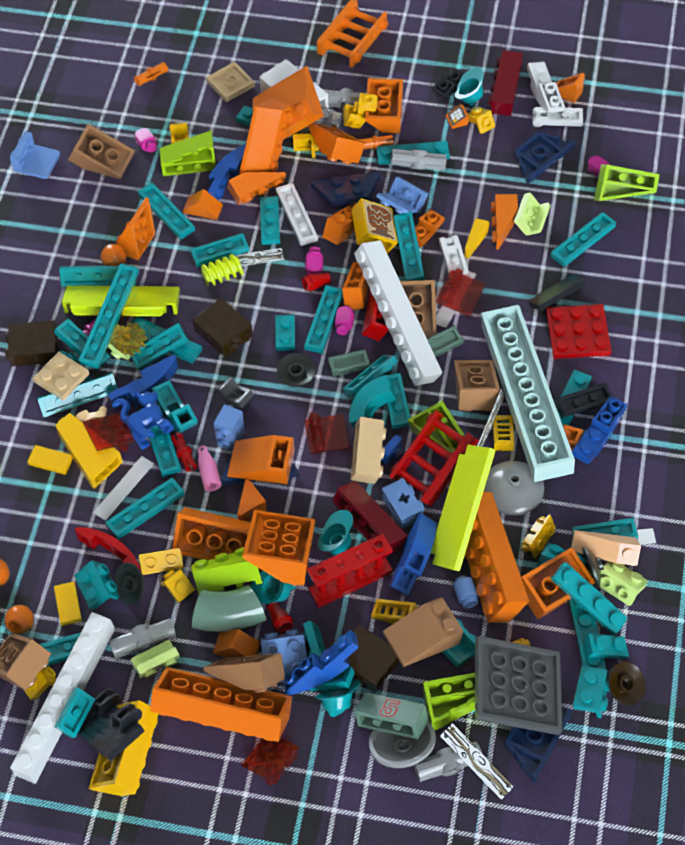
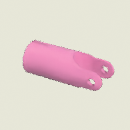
M202 445L198 448V467L205 491H215L222 486L218 468L207 447Z

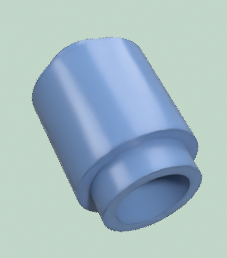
M466 575L456 578L452 586L459 604L464 609L476 606L479 603V596L473 579Z

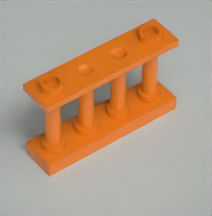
M350 0L317 40V54L323 56L327 50H333L349 57V67L353 68L356 63L361 61L362 56L379 34L387 28V12H383L379 18L359 11L357 0ZM357 17L374 25L368 29L351 21ZM350 28L365 36L362 40L343 33V31ZM336 39H341L356 45V47L351 51L334 44Z

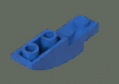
M246 143L226 155L210 173L208 193L217 200L223 197L228 180L240 175L239 172Z
M176 356L165 357L160 362L145 367L140 371V379L133 380L130 384L109 393L111 406L113 401L119 398L126 399L129 403L132 402L135 407L139 406L140 404L134 391L137 390L140 394L144 392L151 393L153 387L171 380L178 369ZM122 405L115 408L113 407V409L116 410L122 407Z
M610 396L592 420L591 426L572 450L573 456L589 465L593 458L598 456L610 438L628 404Z
M421 513L418 514L402 548L404 553L388 584L389 587L404 596L409 595L416 578L421 577L436 535L437 523Z
M349 630L345 635L340 636L333 646L326 649L320 657L312 653L308 658L303 659L295 670L285 676V693L292 695L310 690L331 680L348 668V657L359 648L356 634Z

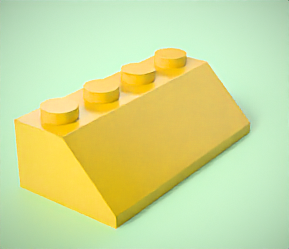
M140 700L129 702L135 708H139L142 711L143 716L138 723L145 732L111 762L99 753L88 789L118 796L136 794L140 785L141 773L146 764L147 752L152 743L153 731L158 722V713L151 712V706ZM127 703L117 705V708L120 709L124 707Z

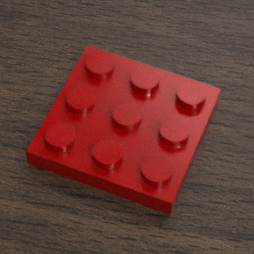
M603 304L546 308L553 359L611 355L612 350Z

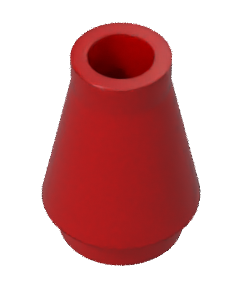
M328 272L306 274L302 277V286L305 291L313 292L331 283V277Z
M278 602L270 603L267 606L275 631L286 633L285 631L293 627L292 617Z

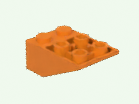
M270 435L235 441L227 476L288 485L295 451L294 437Z

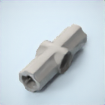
M343 88L339 92H326L328 94V107H338L339 110L343 111L345 104L354 105L355 101L358 102L360 93H354L350 88Z
M392 149L390 165L406 166L418 170L432 169L444 171L447 159L446 155L427 153V151Z
M167 619L150 626L145 624L138 625L130 633L109 640L114 657L117 659L136 651L143 653L155 647V644L175 638L176 633L171 620Z
M477 741L473 742L472 744L482 753ZM446 747L436 752L434 756L427 757L415 764L414 769L417 778L422 782L440 775H454L468 765L451 747Z

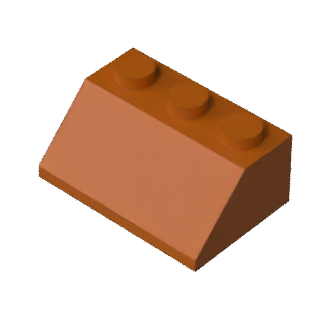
M368 78L367 94L377 95L378 97L376 111L365 110V121L382 133L400 134L403 79Z

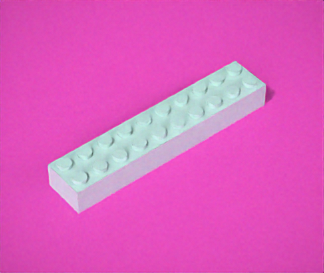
M515 305L481 313L482 330L534 482L573 474L575 459L520 306Z

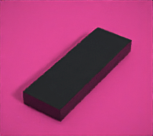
M573 274L528 300L529 305L539 311H543L585 286V280Z
M606 383L556 398L554 403L561 418H566L603 406L611 394Z

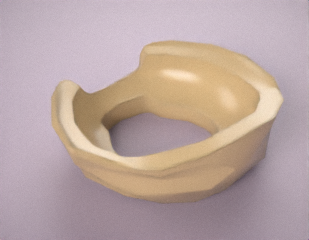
M101 406L96 412L83 410L75 417L85 425L96 424L106 417L107 408Z

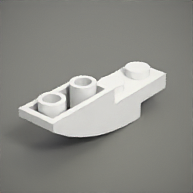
M545 62L528 63L527 71L531 79L530 87L539 105L547 112L564 111L565 106L556 82H552Z

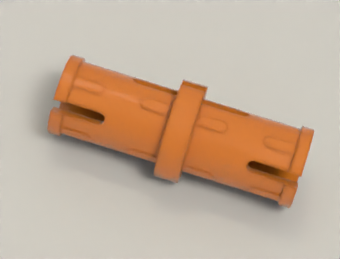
M161 62L152 68H147L145 72L134 76V81L140 87L148 81H154L156 77L168 72V67L165 62Z
M392 134L379 137L374 135L372 138L359 139L365 143L364 149L373 148L376 150L378 146L394 145Z

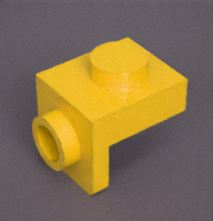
M360 93L358 102L355 101L353 112L364 116L365 110L375 112L378 96Z
M345 104L343 107L344 126L360 129L365 123V116L357 115L356 112H353L354 105Z
M475 107L471 112L467 113L469 116L468 121L477 124L479 133L483 134L495 127L490 110Z
M187 123L170 124L171 144L189 138Z
M293 134L294 151H312V158H315V151H319V148L312 134Z
M171 569L163 575L164 580L160 582L162 586L168 589L177 603L196 590L181 569L176 571Z
M50 667L40 669L36 675L35 683L30 688L24 690L30 700H36L49 685H54L57 678L53 669Z

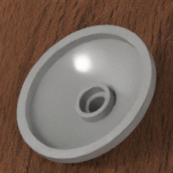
M504 461L490 469L483 492H492L499 512L507 515H523L534 510L542 501L544 482L543 480L534 482L527 463Z
M428 722L418 740L373 730L369 738L370 752L373 758L384 766L392 768L410 767L424 760L432 752L436 742L435 731Z

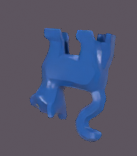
M136 390L134 391L143 409L128 416L130 403L123 398L113 401L112 407L115 408L122 405L123 408L119 415L121 421L127 425L132 432L134 440L143 450L150 446L149 441L145 440V438L155 436L151 428L157 426L165 434H168L174 428L171 422L164 419L163 412L157 405L158 394L155 391L140 394Z

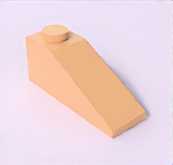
M574 530L571 547L576 553L584 554L582 548L586 547L595 558L600 557V559L614 563L637 566L641 545L635 537Z

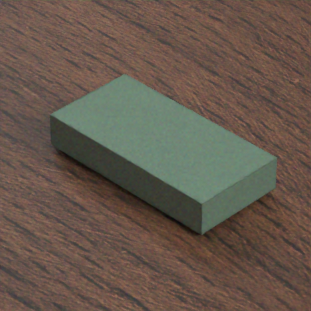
M455 325L427 339L435 358L464 343Z
M366 350L328 358L333 377L362 371L370 366Z

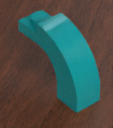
M387 375L370 381L355 396L349 413L350 424L354 429L360 416L372 418L379 407L397 400L393 383Z
M170 380L152 388V392L155 391L158 394L157 402L165 419L172 423L176 433L179 434L198 424V420L190 405H183Z

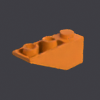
M244 172L228 180L227 189L237 205L241 203L246 204L253 197L266 194L269 191L268 189L280 187L284 183L286 173Z
M495 194V202H491V213L495 214V216H492V227H495V231H492V242H496V250H499L515 224L514 220L518 212L517 194Z
M357 203L350 204L328 217L322 238L336 245L347 240L355 230L351 209Z

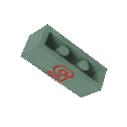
M366 692L354 711L359 727L418 740L429 721L426 705Z

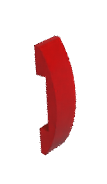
M77 527L75 529L77 539L92 550L99 544L123 560V564L133 563L141 571L132 552L116 538L92 528Z

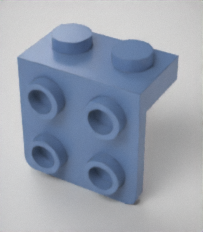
M25 131L23 136L19 138L15 150L11 152L10 161L12 162L14 172L47 179L60 157V152L35 145L32 133Z
M396 177L389 193H377L376 197L380 199V203L395 207V211L400 214L408 212L420 213L429 193L401 177Z
M298 629L285 631L286 634L277 635V632L266 633L263 638H260L263 655L281 653L285 676L295 670L303 659L307 658L304 634L299 632Z

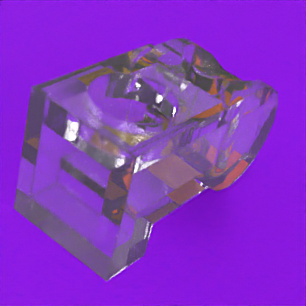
M321 106L324 117L315 121V123L327 128H331V126L338 128L342 123L343 113Z

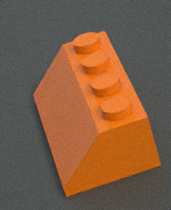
M271 98L254 106L240 174L244 172L277 171L279 167L278 159L283 150L282 142L287 133L286 125L291 117L290 105Z
M184 507L177 514L172 549L180 548L182 555L206 560L214 559L216 555L221 553H234L235 550L245 547L251 522Z

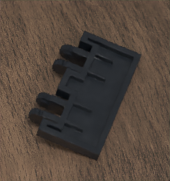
M106 688L95 697V701L77 735L111 762L145 730L138 723L142 719V711L139 708H135L132 703H127L120 709L117 708V705L122 701L121 696L118 693H114L115 691L111 688Z

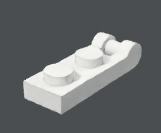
M535 107L533 109V126H582L583 108H565L564 111L547 112L542 107Z
M452 235L451 238L446 239L445 237L439 238V246L442 250L450 280L469 278V270L458 235Z

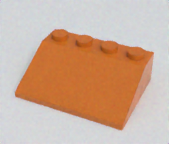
M307 66L253 98V111L254 106L271 98L291 106V117L286 125L287 133L284 139L324 117Z
M254 510L242 558L281 582L304 586L316 519Z

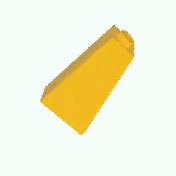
M71 413L62 417L55 425L58 436L93 489L123 463L119 451Z

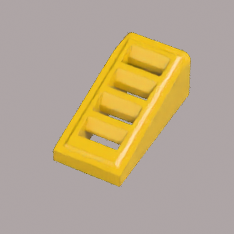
M477 218L474 220L465 246V258H470L488 234L489 221Z
M496 415L493 422V445L496 451H514L512 415ZM497 421H509V423H497ZM498 438H509V440H498Z
M376 599L371 618L394 624L416 610L418 606L413 602ZM382 607H386L384 614H381Z

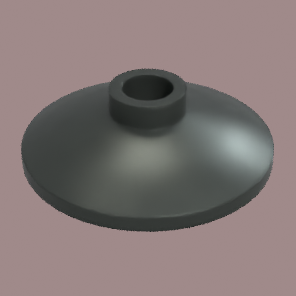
M301 353L289 354L283 357L277 365L278 378L281 382L291 387H300L308 384L316 373L314 361L309 356Z
M583 547L588 569L596 582L595 586L598 588L601 582L600 571L604 570L603 563L600 557L595 558L590 550Z
M133 563L120 565L115 574V584L117 585L119 598L125 604H137L144 594L142 573Z

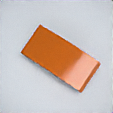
M431 209L419 218V223L415 226L419 247H422L435 234L445 220V217Z

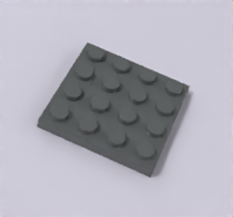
M478 636L475 640V719L559 735L562 732L560 652Z

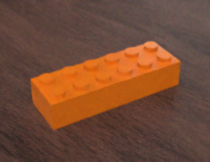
M483 492L465 557L468 561L471 576L474 579L476 591L480 597L487 622H510L529 602L493 494L492 492Z
M166 667L153 687L150 711L163 716L176 717L183 721L197 722L204 726L218 727L225 731L243 733L246 736L264 738L267 741L279 742L290 717L292 696L268 690L254 693V690H244L221 679Z

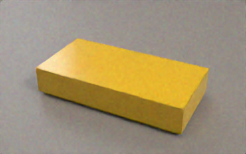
M35 445L27 462L28 465L66 475L73 457L67 453Z
M75 582L54 586L61 626L82 622Z

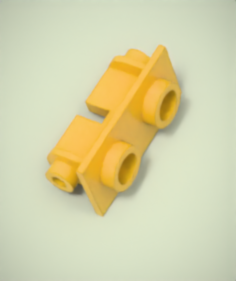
M548 515L547 518L544 516L537 518L530 530L535 535L528 533L521 543V550L526 553L531 551L535 559L543 551L550 536L555 532L556 526L551 515Z
M180 548L139 555L142 575L184 568Z

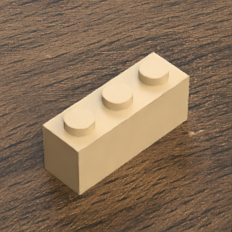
M360 416L357 421L351 480L375 484L378 478L382 477L383 466L380 464L385 453V447H382V440L386 437L384 420Z

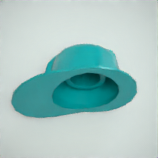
M473 68L467 71L461 77L455 93L457 99H461L471 107L481 99L484 93L482 87L484 72L482 69Z
M339 510L328 518L317 541V546L321 551H328L335 556L349 548L351 545L350 530L353 524V515L349 511Z
M265 571L260 572L261 584H256L255 581H252L251 588L255 592L260 604L283 602L289 597L291 590H295V586L281 582Z
M353 678L349 688L324 690L316 695V698L321 700L324 709L328 711L329 715L335 717L351 707L352 692L360 686V680Z

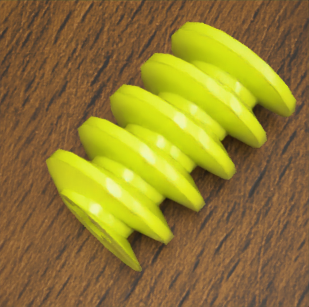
M233 254L229 255V259L223 257L222 262L217 259L215 265L213 262H209L208 267L205 264L201 266V272L208 287L209 282L216 286V279L220 283H223V277L229 281L230 274L237 278L236 272L243 276L241 263L238 257H235Z

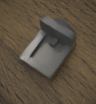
M231 377L218 389L226 404L243 408L254 395L251 389L238 386L234 378Z

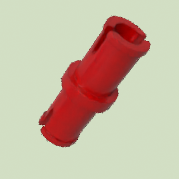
M176 433L178 440L175 438V435L171 436V440L176 448V455L181 459L185 471L191 472L190 465L194 470L197 468V464L191 454V447L187 446L182 433Z

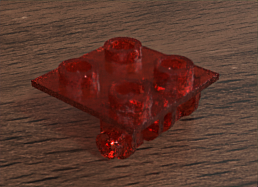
M456 268L454 271L450 270L436 303L470 317L486 284L463 275V270Z
M312 412L308 419L304 420L310 454L350 448L343 414L320 417L317 412Z
M120 413L83 422L96 451L117 446L119 451L126 452L129 449V443L135 442L129 428L121 421Z
M281 737L279 742L267 741L262 738L241 766L265 778L266 784L272 786L277 784V781L282 776L280 773L285 774L284 767L289 769V765L298 757L299 746Z

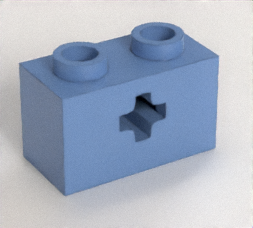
M225 404L214 421L216 441L220 447L233 450L235 441L241 440L245 433L243 412Z
M404 478L382 488V499L401 529L413 525L418 514H423L425 510L422 502L415 498L413 487L410 484L407 485Z

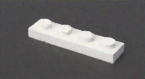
M293 183L277 187L276 194L300 246L318 241L316 231Z

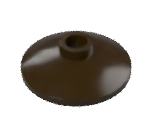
M620 662L613 666L609 673L608 685L614 699L625 706L639 703L645 693V679L640 669L630 662Z

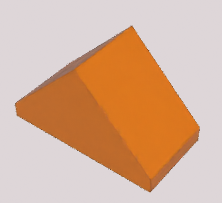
M584 73L561 79L556 83L561 98L572 103L577 101L583 93Z
M203 189L188 197L183 213L218 220L223 204Z
M246 479L237 517L240 520L250 521L252 520L254 510L266 511L267 508L266 500L252 482Z
M239 629L222 632L218 635L213 654L224 657L257 655L260 642Z

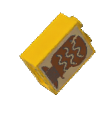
M361 198L351 209L357 244L361 245L362 243L381 240L386 253H389L398 244L392 208Z

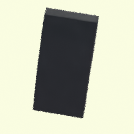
M453 67L446 77L442 76L431 88L432 91L446 99L456 92L459 81L464 73Z

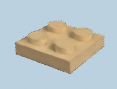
M236 62L206 77L207 83L226 103L255 87V82Z
M58 352L33 377V380L36 384L64 401L89 375V371Z

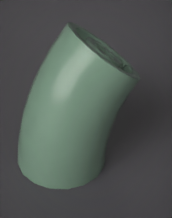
M250 585L229 591L202 590L194 608L192 628L207 632L243 630L265 622L266 616L260 601Z

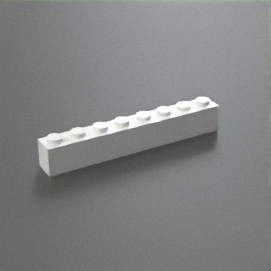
M381 240L362 243L354 253L356 261L359 263L363 276L376 300L379 311L382 313L410 378L415 386L434 382L442 374V370Z
M93 612L91 613L10 767L17 777L36 784L62 734L61 731L54 727L74 688H80L84 691L115 631L111 619Z

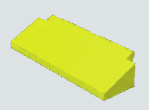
M67 285L62 299L64 312L69 313L70 307L71 312L76 316H98L110 286ZM133 286L122 315L159 317L166 313L167 305H172L173 313L178 314L180 287Z
M467 445L465 455L459 454L430 552L435 554L433 565L452 571H460L496 451L495 449Z

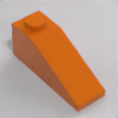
M353 262L342 291L345 306L351 307L352 310H360L365 307L367 302L369 285L363 276L359 263Z

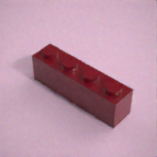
M502 50L501 57L497 58L496 67H498V70L495 69L494 80L496 82H492L491 93L493 95H489L488 106H491L492 114L512 115L523 53Z
M356 481L337 488L332 503L339 510H347L353 515V525L367 540L384 534L393 552L383 556V558L402 550L408 535L374 501L364 488Z

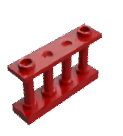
M437 410L427 417L426 425L399 463L394 464L389 476L395 481L404 478L405 481L422 492L420 500L431 507L452 480L459 454L465 455L467 445L476 446L479 442L471 434L467 433L466 436H462L443 423L441 420L444 415ZM435 428H438L457 442L458 447L454 452L450 453L429 438ZM424 444L446 459V464L442 469H437L418 455ZM412 461L434 476V481L430 486H426L406 471Z
M380 534L307 568V572L315 584L308 588L309 593L318 608L393 573V569L386 557L383 558V556L393 552L384 534Z

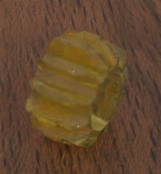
M127 322L126 327L120 325L121 331H115L118 337L113 339L117 343L116 348L119 351L121 350V353L124 355L134 356L135 352L141 353L140 348L146 347V344L143 342L148 340L147 336H145V330L135 323Z

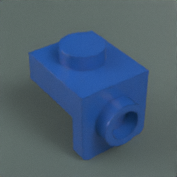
M395 435L385 446V453L381 462L388 465L394 458H398L403 451L402 438Z

